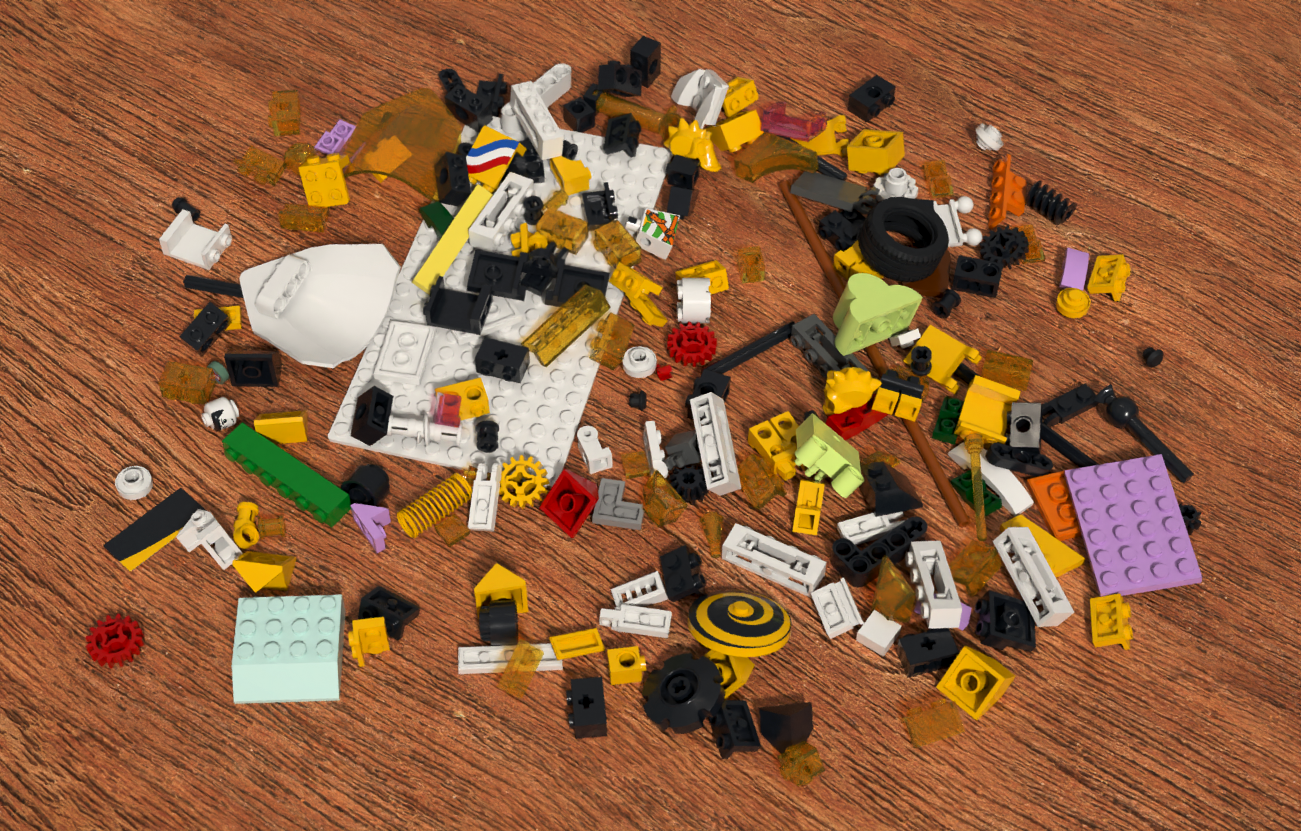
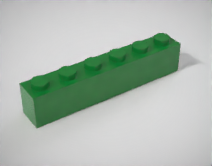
M243 422L222 440L225 450L224 455L229 461L237 462L248 474L253 473L259 477L264 485L272 486L283 498H289L294 501L299 509L310 512L319 523H326L332 528L351 510L348 493Z

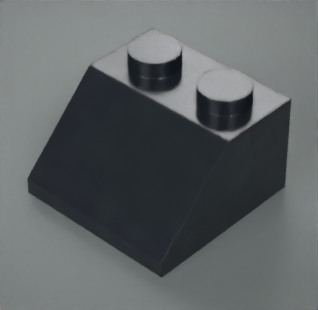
M243 349L231 350L225 353L224 359L232 386L279 387L282 369L279 350Z
M884 461L860 466L861 474L864 478V482L860 485V490L875 517L923 507L922 501L907 476Z

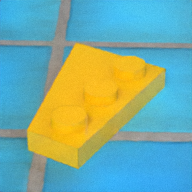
M1021 514L1000 525L999 530L1002 533L1008 527H1028L1056 578L1084 564L1085 558Z

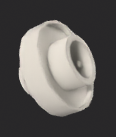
M981 123L976 128V137L978 139L976 143L983 150L993 149L998 151L1003 146V142L1000 139L1002 135L994 126H986Z
M638 346L630 348L623 355V369L631 377L645 378L656 369V355L647 347Z
M130 466L123 469L117 475L115 486L119 495L124 499L137 500L145 497L151 491L153 480L149 471L144 467Z

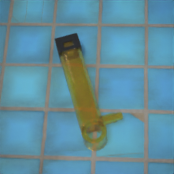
M594 83L583 95V100L595 111V116L598 113H602L615 118L632 113L634 118L639 121L642 129L661 135L664 141L670 137L668 127L678 128L680 118H682L676 114L677 107L675 105H672L663 114L609 93L598 91V85Z

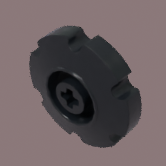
M692 653L673 656L664 661V667L661 670H653L647 678L642 691V696L647 701L643 705L644 711L652 723L662 731L671 727L675 734L695 731L704 726L703 721L705 718L715 717L720 710L725 698V690L721 686L724 678L716 665L705 656H701L697 660Z

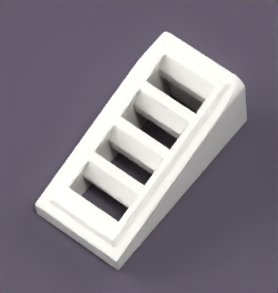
M658 571L611 589L616 607H621V604L643 607L668 599ZM656 586L657 590L652 591L651 587ZM646 588L647 594L643 595L641 589ZM631 591H636L637 598L633 599ZM626 593L627 602H623L621 594Z

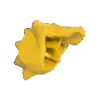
M680 118L678 128L668 127L670 137L664 142V145L670 149L673 156L676 154L691 159L699 158L701 167L708 171L718 172L721 169V164L717 160L714 145L711 141L712 132L699 129L697 120H694L689 125L684 118Z
M849 367L839 371H828L827 383L824 389L823 411L827 416L843 413L851 408L863 406L871 399L873 392L881 386L882 382L872 378L870 371H865L862 368Z

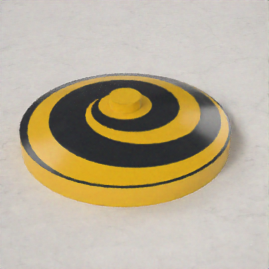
M744 590L714 591L696 599L689 609L688 628L692 636L705 647L722 654L738 657L763 656L781 649L790 637L792 623L788 612L776 601L758 593Z

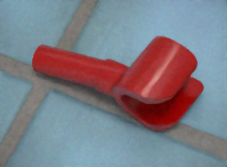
M657 364L655 370L660 381L673 378L670 373L672 368L669 364L664 366Z

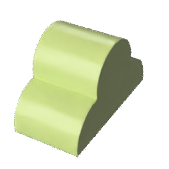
M858 273L852 275L833 313V321L839 329L835 337L837 350L843 356H846L907 331L923 297L915 290L906 286H889L882 279L871 274Z

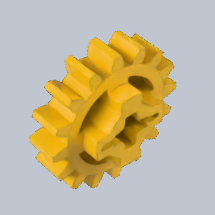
M520 455L519 461L511 457L510 465L507 463L502 464L505 470L501 473L499 495H503L502 500L505 503L510 501V505L515 508L517 503H519L521 509H525L526 503L534 507L533 500L537 499L541 502L540 494L548 492L543 487L549 484V480L543 478L548 473L545 469H541L543 466L541 462L538 461L534 464L535 459L531 456L527 461L523 455ZM528 468L533 469L537 476L529 475ZM522 478H525L527 482H523L522 486H520L518 482H522ZM508 488L516 489L517 497L510 494Z

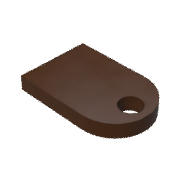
M916 242L910 246L911 248H920ZM948 249L932 275L915 282H903L902 286L915 290L921 296L942 298V293L948 289L951 255Z

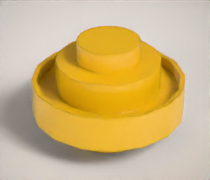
M1066 288L1058 294L1056 307L1066 317L1081 318L1089 311L1091 300L1080 289Z

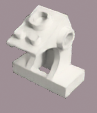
M198 509L176 536L188 552L202 544L223 570L233 564L234 559L243 554L215 517L208 511ZM213 543H215L214 549L210 546Z

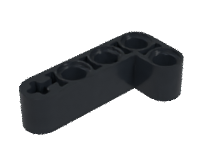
M911 517L862 551L849 539H837L832 545L831 565L852 586H866L905 558L906 552L910 551L911 542L925 541L928 528L927 523L921 517Z

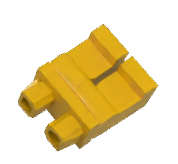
M858 240L844 252L840 250L834 254V267L847 280L852 275L858 273L871 274L880 279L884 277L869 266L863 258Z
M789 411L771 418L770 423L767 420L749 428L747 441L751 448H755L761 455L764 463L770 468L772 475L779 474L785 481L796 474V469L794 468L796 466L795 459L797 458L795 455L797 450L796 429L799 427ZM800 465L803 471L808 469L805 465Z

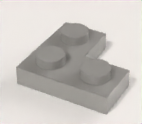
M601 478L598 491L599 500L594 508L592 523L641 530L645 505L622 501L625 481Z

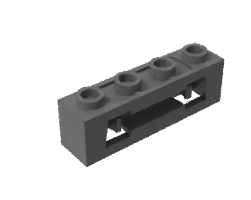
M815 314L792 325L791 342L793 346L802 351L807 361L815 365L823 378H827L828 371H839L840 369L852 367L848 361L856 368L869 371L852 353L843 356L835 346L836 336Z

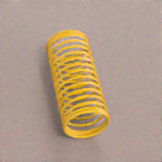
M454 473L449 478H446L445 481H442L441 484L429 490L428 493L420 496L419 500L415 499L414 502L410 503V506L407 505L405 509L399 510L397 512V519L403 530L410 537L416 538L419 533H423V530L427 531L428 527H432V524L436 525V522L440 521L441 518H445V515H449L450 512H454V509H458V506L467 503V500L470 501L472 499V489L462 475ZM457 480L464 486L469 496L464 493ZM448 486L452 488L454 494L460 500L461 504L457 502L453 494L449 491ZM443 488L448 492L451 499L455 502L456 507L452 504L448 496L445 494ZM439 492H441L444 495L446 501L450 504L452 510L448 508L445 501L441 498ZM435 495L440 499L441 503L447 509L448 513H446L443 510L439 502L436 500ZM430 497L435 501L438 508L442 511L443 516L438 512L436 507L433 505ZM426 501L431 505V507L433 508V510H434V511L436 512V514L438 515V518H439V519H437V518L434 516L433 512H432L431 509L428 507ZM422 504L427 508L428 512L433 517L434 522L429 518L427 513L424 511ZM418 508L423 512L425 517L428 519L430 525H428L425 522L424 518L419 513ZM413 510L418 514V516L424 523L425 528L420 524L418 519L415 517ZM409 514L414 518L416 523L419 525L421 531L417 529V526L415 525L414 521L411 519ZM406 520L408 521V523H409L410 526L412 527L413 531H412V530L410 529V527L408 526Z

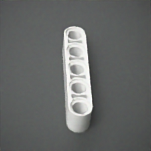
M567 64L555 65L533 83L547 108L571 88V67ZM510 102L507 103L501 110L502 129L507 133H516L523 127L510 106Z

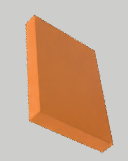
M1065 470L1030 478L1026 482V486L1050 534L1059 541L1082 536L1064 477Z

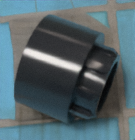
M373 464L361 465L342 483L341 489L349 494L351 505L357 503L378 507L390 493V480L387 473L379 466Z
M516 600L490 601L489 606H482L480 608V637L483 641H491L492 646L518 644Z

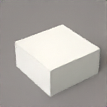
M874 610L857 632L856 641L884 657L900 635L902 626Z

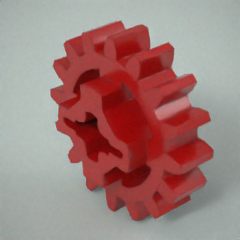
M688 322V326L679 324V330L673 328L672 334H668L667 350L669 351L670 358L675 357L676 363L683 361V366L685 367L688 363H691L693 367H696L698 362L701 365H705V359L711 361L712 355L716 354L717 338H714V331L708 332V326L701 328L699 322L696 326H692L691 322Z
M117 614L115 619H111L107 615L105 622L97 620L98 627H90L91 635L85 638L88 643L86 649L92 661H98L101 667L107 662L110 669L114 667L115 663L123 667L125 660L133 662L132 655H140L139 647L144 646L142 639L144 634L138 622H132L130 616H126L123 620L120 614Z

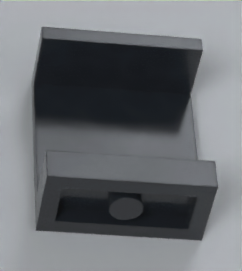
M439 276L436 284L431 287L429 302L426 301L423 307V315H426L427 325L481 335L493 303L492 286L483 284L479 295L445 289L444 279Z

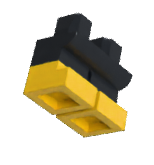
M888 369L885 374H882L880 380L882 384L876 391L871 409L892 415L896 406L894 416L915 422L922 404L921 395L924 385H920V378L910 376L906 381L898 378L899 374L897 371Z

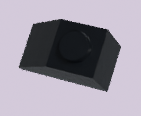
M671 186L667 213L679 215V219L685 220V216H691L699 190Z

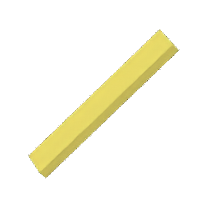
M479 184L476 185L412 280L414 285L430 295L432 285L436 284L439 276H444L468 240V230L490 201L493 194Z

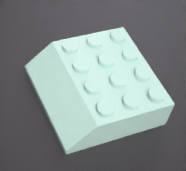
M342 595L248 597L238 599L232 657L234 704L340 701L346 612Z

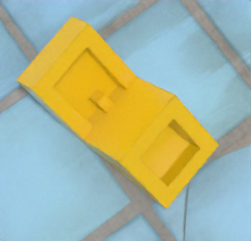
M800 480L792 532L817 535L825 483Z

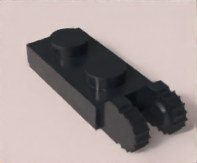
M552 241L546 249L554 253L557 243ZM564 247L557 258L565 260L569 249ZM526 273L520 286H526V290L541 296L553 278Z
M1085 383L1048 403L1042 404L1043 416L1052 413L1045 418L1043 423L1051 427L1074 418L1097 406L1099 403L1093 401L1097 395Z

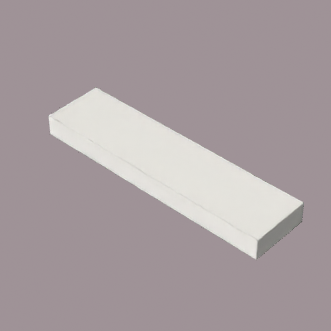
M551 643L458 647L459 674L563 670L562 660L557 661Z

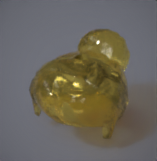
M297 143L289 147L284 154V162L287 169H291L292 172L300 176L298 167L304 164L307 158L317 156L316 148L308 143Z

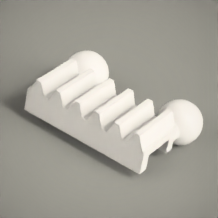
M962 196L957 201L949 200V204L937 205V202L934 201L933 210L943 220L948 231V247H959L963 245V242L970 246H977L982 241V233L978 229L972 228L966 233H962L957 210L963 214L969 213L973 209V201L970 197Z

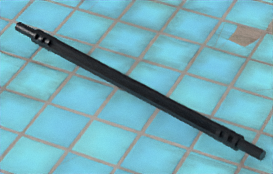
M962 362L954 372L955 375L967 384L971 382L975 375L980 376ZM1042 422V440L1080 468L1099 465Z

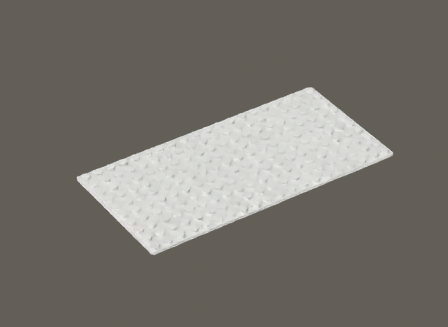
M492 116L493 120L487 125V127L516 141H524L528 138L523 128L516 133L503 131L502 118ZM465 125L453 153L456 154L457 148L461 143L474 144L479 132ZM560 129L564 136L563 140L578 146V152L573 161L581 160L584 167H588L590 170L591 180H589V189L565 197L550 169L549 159L543 160L545 183H534V190L536 191L535 196L540 197L543 201L541 211L544 214V220L539 225L527 224L528 231L532 234L539 232L541 235H544L547 238V246L552 241L557 243L556 250L553 253L556 257L564 247L569 249L565 259V265L608 272L610 273L609 279L619 262L634 269L640 247L634 244L636 232L625 229V224L628 216L641 219L645 209L654 210L666 177L667 164L671 162L673 156L670 149L639 143L635 157L631 158L626 150L607 155L603 150L605 137ZM603 182H608L609 190H614L615 203L612 204L617 206L618 219H614V228L588 231L582 193L604 191ZM470 183V189L472 192L476 185ZM437 189L431 203L439 201ZM467 198L459 207L448 204L442 205L455 218ZM526 209L523 216L519 217L515 222L514 229L506 235L503 245L498 247L494 253L512 256V251L520 249H515L512 245L511 234L520 232V224L526 223L524 219ZM423 219L398 275L393 299L386 318L364 352L329 431L328 439L333 443L477 473L480 463H486L488 466L487 476H491L494 463L500 464L502 471H504L505 468L502 464L507 463L510 465L511 457L519 461L520 455H523L527 461L531 456L535 459L534 464L538 461L541 462L543 465L541 469L547 471L548 474L543 478H547L549 484L543 487L551 489L565 467L625 292L608 281L602 314L545 305L547 290L554 291L557 278H553L541 296L526 290L524 301L511 299L522 316V322L462 345H458L450 329L436 327L437 332L420 385L374 379V371L390 322L399 321L427 325L426 315H423V307L426 301L429 302L430 295L414 285L412 280L439 242V238L434 228L429 229ZM469 238L444 274V287L448 290L478 295L479 293L467 291V283L475 250H481L470 246ZM522 272L519 285H521V281L526 275V273ZM485 337L529 348L530 364L521 384L507 382L492 376H484L476 372L475 357ZM480 377L482 379L489 401L490 413L481 417L461 420L457 423H449L453 425L462 423L460 445L454 441L430 439V445L428 446L425 444L424 438L420 444H417V437L411 438L405 435L392 434V436H384L369 446L350 436L357 399L373 386L394 396L390 415H394L395 418H413L422 421L425 414H428L429 422H443L436 402L435 389ZM494 421L499 425L498 449L494 452L485 453L477 449L478 441L475 426L479 422ZM528 468L529 475L537 476L533 469ZM522 478V482L520 483L527 482V480L525 478Z

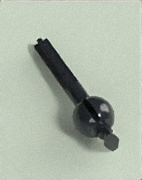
M1111 384L1099 392L1093 401L1107 406L1106 418L1111 425L1121 429L1128 428L1154 455L1162 454L1165 466L1183 484L1191 479L1194 473L1138 418L1139 409L1134 400L1125 396L1116 397Z

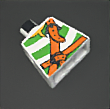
M645 209L641 219L628 216L625 229L636 232L634 240L636 246L666 260L673 246L679 215Z

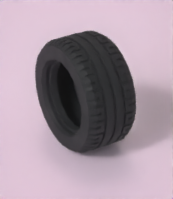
M891 197L879 201L871 208L859 232L858 245L863 258L879 274L895 281L915 282L923 280L934 273L948 248L949 237L943 220L929 206L911 198ZM891 230L903 233L912 238L920 248L904 246L895 241L886 231Z

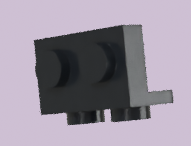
M603 182L604 191L582 193L588 231L614 228V219H618L617 206L612 204L615 203L614 190H609L608 182Z
M684 545L660 556L667 596L670 601L675 602L693 593H696L699 597L706 594V580L700 568L702 560L696 551L694 552L687 545Z

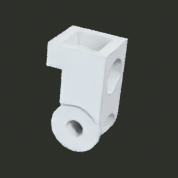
M592 426L581 427L577 432L578 449L589 473L593 474L612 468V453L609 447L602 449L598 441L596 428Z

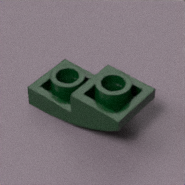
M439 201L419 208V212L428 228L433 227L440 240L454 218Z
M945 396L932 439L955 445L958 435L954 434L964 401Z
M971 470L951 480L952 486L961 498L982 518L1002 508V500L986 489L985 480Z

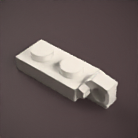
M621 604V607H615L614 610L601 608L599 625L611 627L612 630L618 632L668 638L672 612Z

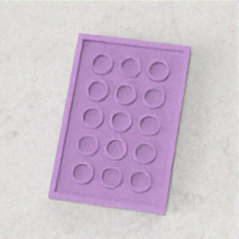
M1162 454L1065 470L1064 477L1099 597L1119 593L1121 596L1202 582V575Z

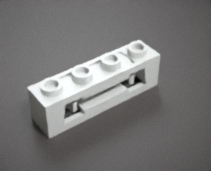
M529 81L511 85L510 106L541 160L562 156L564 136L533 83Z
M509 172L468 230L470 246L494 253L498 247L503 245L506 235L514 229L515 222L525 212L524 200L536 195L532 179Z
M712 392L690 399L707 489L719 496L742 489L724 399Z
M735 523L722 545L723 560L812 598L811 592L818 589L825 576L826 562L818 556L804 553L794 546L776 541L773 537L762 535L747 526ZM738 555L751 560L752 562L749 563L741 558H738ZM789 577L804 583V586L789 580Z
M1008 527L993 541L999 555L1037 626L1049 627L1060 625L1074 613L1072 606L1028 527ZM1008 553H1015V555L1010 559ZM1035 597H1037L1038 601L1035 602L1036 605H1043L1045 609L1041 613H1039L1036 605L1033 602V599Z
M941 541L911 542L910 551L906 552L905 562L906 566L911 569V583L916 586V600L921 602V617L926 619L928 629L959 628L962 605ZM933 568H934V571H935L934 582H935V585H936V588H937V592H938V593L936 594V599L934 598V595H933V594H934V585H933V582H932V579H931V576H930V575H933Z

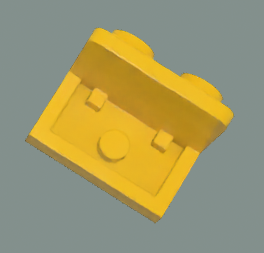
M332 153L327 155L326 158L312 156L307 158V161L298 167L310 208L344 205L350 201L342 171L350 163L348 154Z

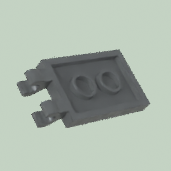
M806 169L792 184L790 193L850 212L854 209L862 214H868L871 208L866 207L864 203L874 206L878 200L873 199L871 194L877 196L880 190L876 187L867 190V187Z

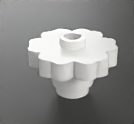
M893 168L888 174H884V178L879 177L876 179L874 187L880 190L876 199L878 201L890 197L916 199L918 195V187L915 186L916 181L907 175L905 170Z

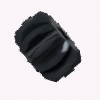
M694 464L691 468H687L685 465L681 470L675 468L673 475H670L668 479L669 494L673 495L675 502L682 500L683 506L687 502L694 506L696 500L702 502L704 495H707L709 492L703 468L695 470Z

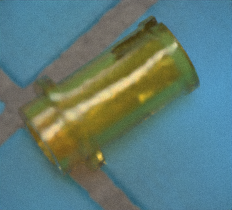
M561 189L559 191L556 190L553 196L543 204L542 210L547 208L544 213L552 216L561 206H565L569 199L567 193Z

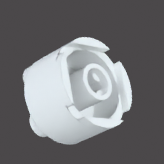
M682 278V280H677L678 299H681V302H677L678 322H682V324H688V322L692 324H697L698 322L700 324H710V278Z

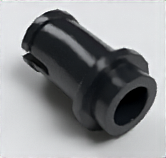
M177 197L173 201L172 208L175 213L179 214L184 209L190 211L193 222L198 220L200 210L190 205L186 198Z

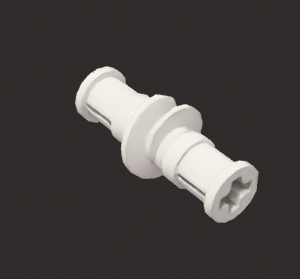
M425 414L422 421L413 418H395L394 415H390L387 436L397 434L411 438L417 437V444H420L424 438L425 444L428 446L430 445V439L454 441L460 445L462 423L453 425L438 421L429 422L428 414Z

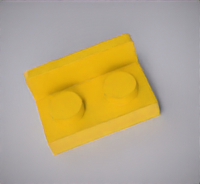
M736 77L727 83L729 88L722 107L726 117H731L756 101L759 96L754 80Z
M1123 254L1097 256L1087 286L1089 294L1111 293L1114 301H1120L1122 293L1125 292L1126 279L1130 276L1131 272L1130 265L1126 263Z
M717 260L675 272L676 280H682V278H710L709 292L711 294L729 289L726 268Z
M620 262L609 279L611 284L634 299H637L641 292L647 295L650 292L659 295L663 288L638 271Z
M1120 593L1090 598L1092 641L1095 648L1121 643L1124 650L1130 649L1133 631L1131 625L1128 624V618L1131 617L1129 603L1124 602Z
M384 617L352 620L353 631H348L349 644L352 647L353 659H358L359 667L365 666L364 653L379 654L390 650Z

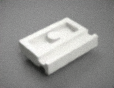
M844 578L835 584L833 582L811 592L813 601L830 639L853 629V626L864 624Z

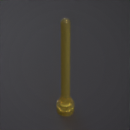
M969 434L964 437V447L970 454L977 539L983 542L987 539L980 453L984 448V439L980 434Z

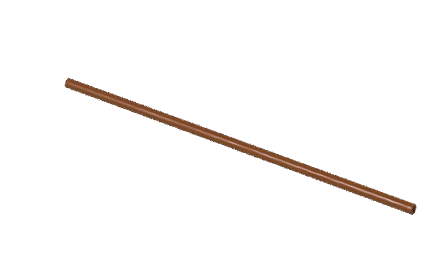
M783 181L779 187L840 300L845 286L795 194L790 193L791 185L789 181ZM873 344L865 347L881 378L882 374H885L889 368L877 345ZM902 418L959 527L968 526L971 521L917 420L914 422Z

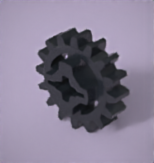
M1009 225L1005 227V230H1002L1000 226L997 227V232L990 230V236H984V242L980 243L982 259L1003 263V268L1007 266L1011 269V264L1014 263L1020 265L1019 259L1025 260V253H1029V242L1027 237H1025L1024 231L1019 232L1018 227L1010 230Z

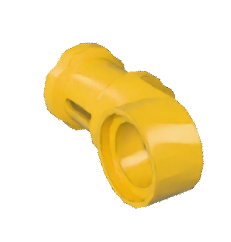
M241 502L237 505L238 518L233 525V539L238 547L248 549L259 540V534L254 523L255 516L259 514V509L252 502ZM242 534H248L250 542L246 541Z

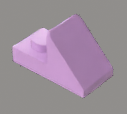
M357 503L350 505L353 520L376 553L385 550L384 539L386 538V533L382 527L391 522L389 510L383 507Z

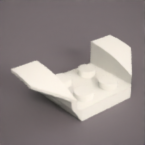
M698 69L678 80L671 98L677 104L692 107L697 112L694 120H697L699 128L703 129L704 124H716L729 85L713 70Z

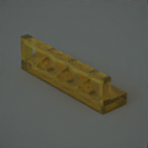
M584 285L521 343V346L529 348V351L535 354L540 364L547 367L611 307L601 290Z

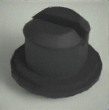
M1153 347L1146 348L1143 352V357L1146 360L1147 366L1151 368L1158 366L1163 360V351L1160 349L1155 350Z
M643 390L640 393H631L629 396V406L643 411L646 408V393Z

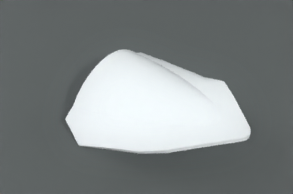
M330 244L311 247L249 268L241 273L239 279L252 331L255 335L268 341L301 364L334 368L341 362L356 357L370 344L378 333L389 311L401 266L384 244Z

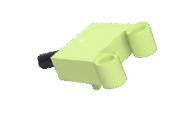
M814 410L806 411L804 413V422L796 429L797 450L795 455L797 458L795 459V464L797 466L803 464L808 467L805 471L807 477H811L818 471L814 476L817 482L829 476L833 479L831 484L835 491L842 497L847 498L864 482L861 474L859 452L820 420Z

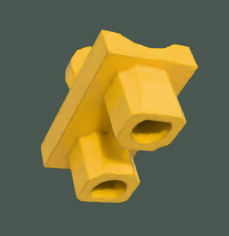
M527 223L520 224V232L511 234L512 245L515 249L520 248L512 251V256L520 257L521 252L530 253L538 248L545 249L548 244L547 238L544 235H541L539 232L530 233Z

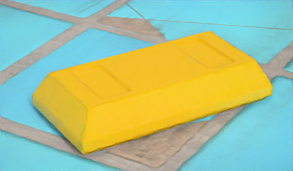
M597 628L549 637L557 661L605 651Z

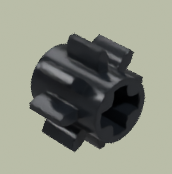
M1179 504L1189 535H1192L1193 530H1199L1201 525L1199 520L1201 512H1197L1192 505L1182 506Z

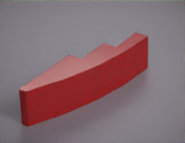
M874 393L871 399L863 406L828 416L825 424L846 441L889 414L871 409L876 394Z

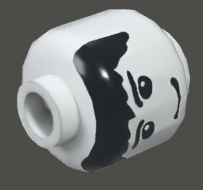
M220 397L205 404L204 413L201 414V417L206 427L210 426L214 431L218 432L236 424L239 412L232 399L228 400L226 397Z

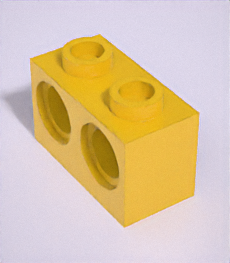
M481 377L435 389L437 406L442 421L445 424L457 423L461 420L481 417L490 413L489 401Z

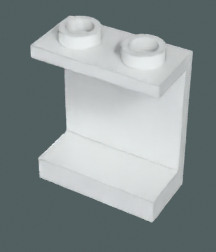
M182 209L159 238L164 255L210 270L214 263L218 262L223 251L230 246L232 236L229 225L224 224L219 232L193 224L190 211Z

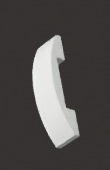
M966 440L948 452V455L964 470L970 468L975 474L985 480V483L1000 496L1002 505L1014 517L1020 515L1033 505L1034 502L1010 470L996 467L987 461L985 457L987 450Z

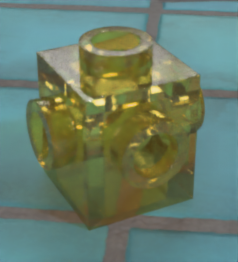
M806 741L789 746L784 753L777 756L781 764L779 771L782 777L798 787L809 784L814 777L825 771L816 747Z

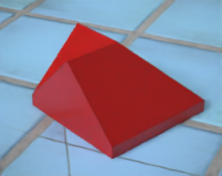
M563 469L539 508L570 538H574L599 500L597 484L568 469Z

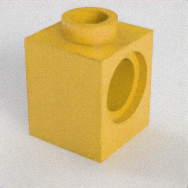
M638 646L607 650L611 685L642 682V671H646L645 656L639 655ZM623 664H631L632 666H630V667H624V666H622V665H623Z

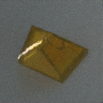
M885 556L882 558L871 613L875 610L884 615L889 621L906 623L910 621L916 593L890 559Z

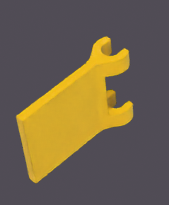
M845 115L836 116L829 121L789 125V127L803 130V133L811 135L809 137L790 136V138L816 155L837 154L843 157L848 156L847 146L849 145V140L842 139L836 143L835 131L846 132Z
M929 325L912 348L913 350L917 346H926L932 351V359L930 361L932 369L926 376L954 395L960 386L957 385L958 382L950 377L963 359L967 358L975 365L982 359L979 351L964 345L932 325ZM912 350L903 360V362L910 367L912 363Z

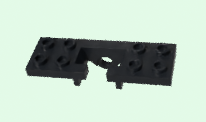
M544 248L535 249L530 253L521 252L520 257L475 250L467 283V291L480 293L484 284L492 286L493 296L524 301L527 287L519 285L523 272L557 278L554 291L547 290L545 305L602 314L610 275L608 272L567 266L564 259L557 258L551 251Z

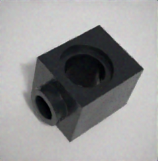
M581 97L563 105L564 121L573 131L583 133L595 127V111Z
M675 154L672 162H668L665 174L668 175V184L693 189L699 178L700 161Z

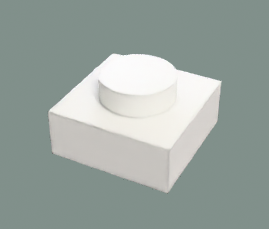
M912 329L892 336L889 339L892 346L900 345L901 348H906L914 345L913 340L920 338L921 335L918 329Z

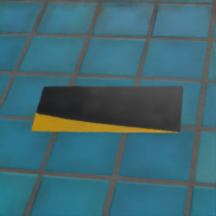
M179 488L103 546L124 567L132 571L176 538L178 532L182 530L198 509L206 510L187 492Z

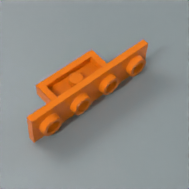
M1009 154L1001 160H997L993 166L991 203L988 214V228L993 229L1006 218V210L1018 217L1024 213L1027 181L1010 171L1011 155Z

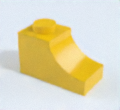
M563 156L549 159L550 169L565 197L589 189L591 173L588 167H584L581 160L573 161Z

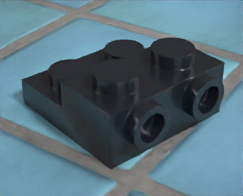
M529 137L524 141H518L526 148L523 157L515 153L501 179V183L509 172L532 179L534 183H545L543 160L539 157Z
M854 209L852 212L843 210L840 213L835 210L819 221L818 233L822 238L832 243L838 251L842 250L844 252L858 240L859 232L866 218Z
M990 590L977 600L975 612L979 614V622L976 625L975 633L980 636V644L1000 650L1011 646L1031 652L1036 648L1035 620L1024 600Z

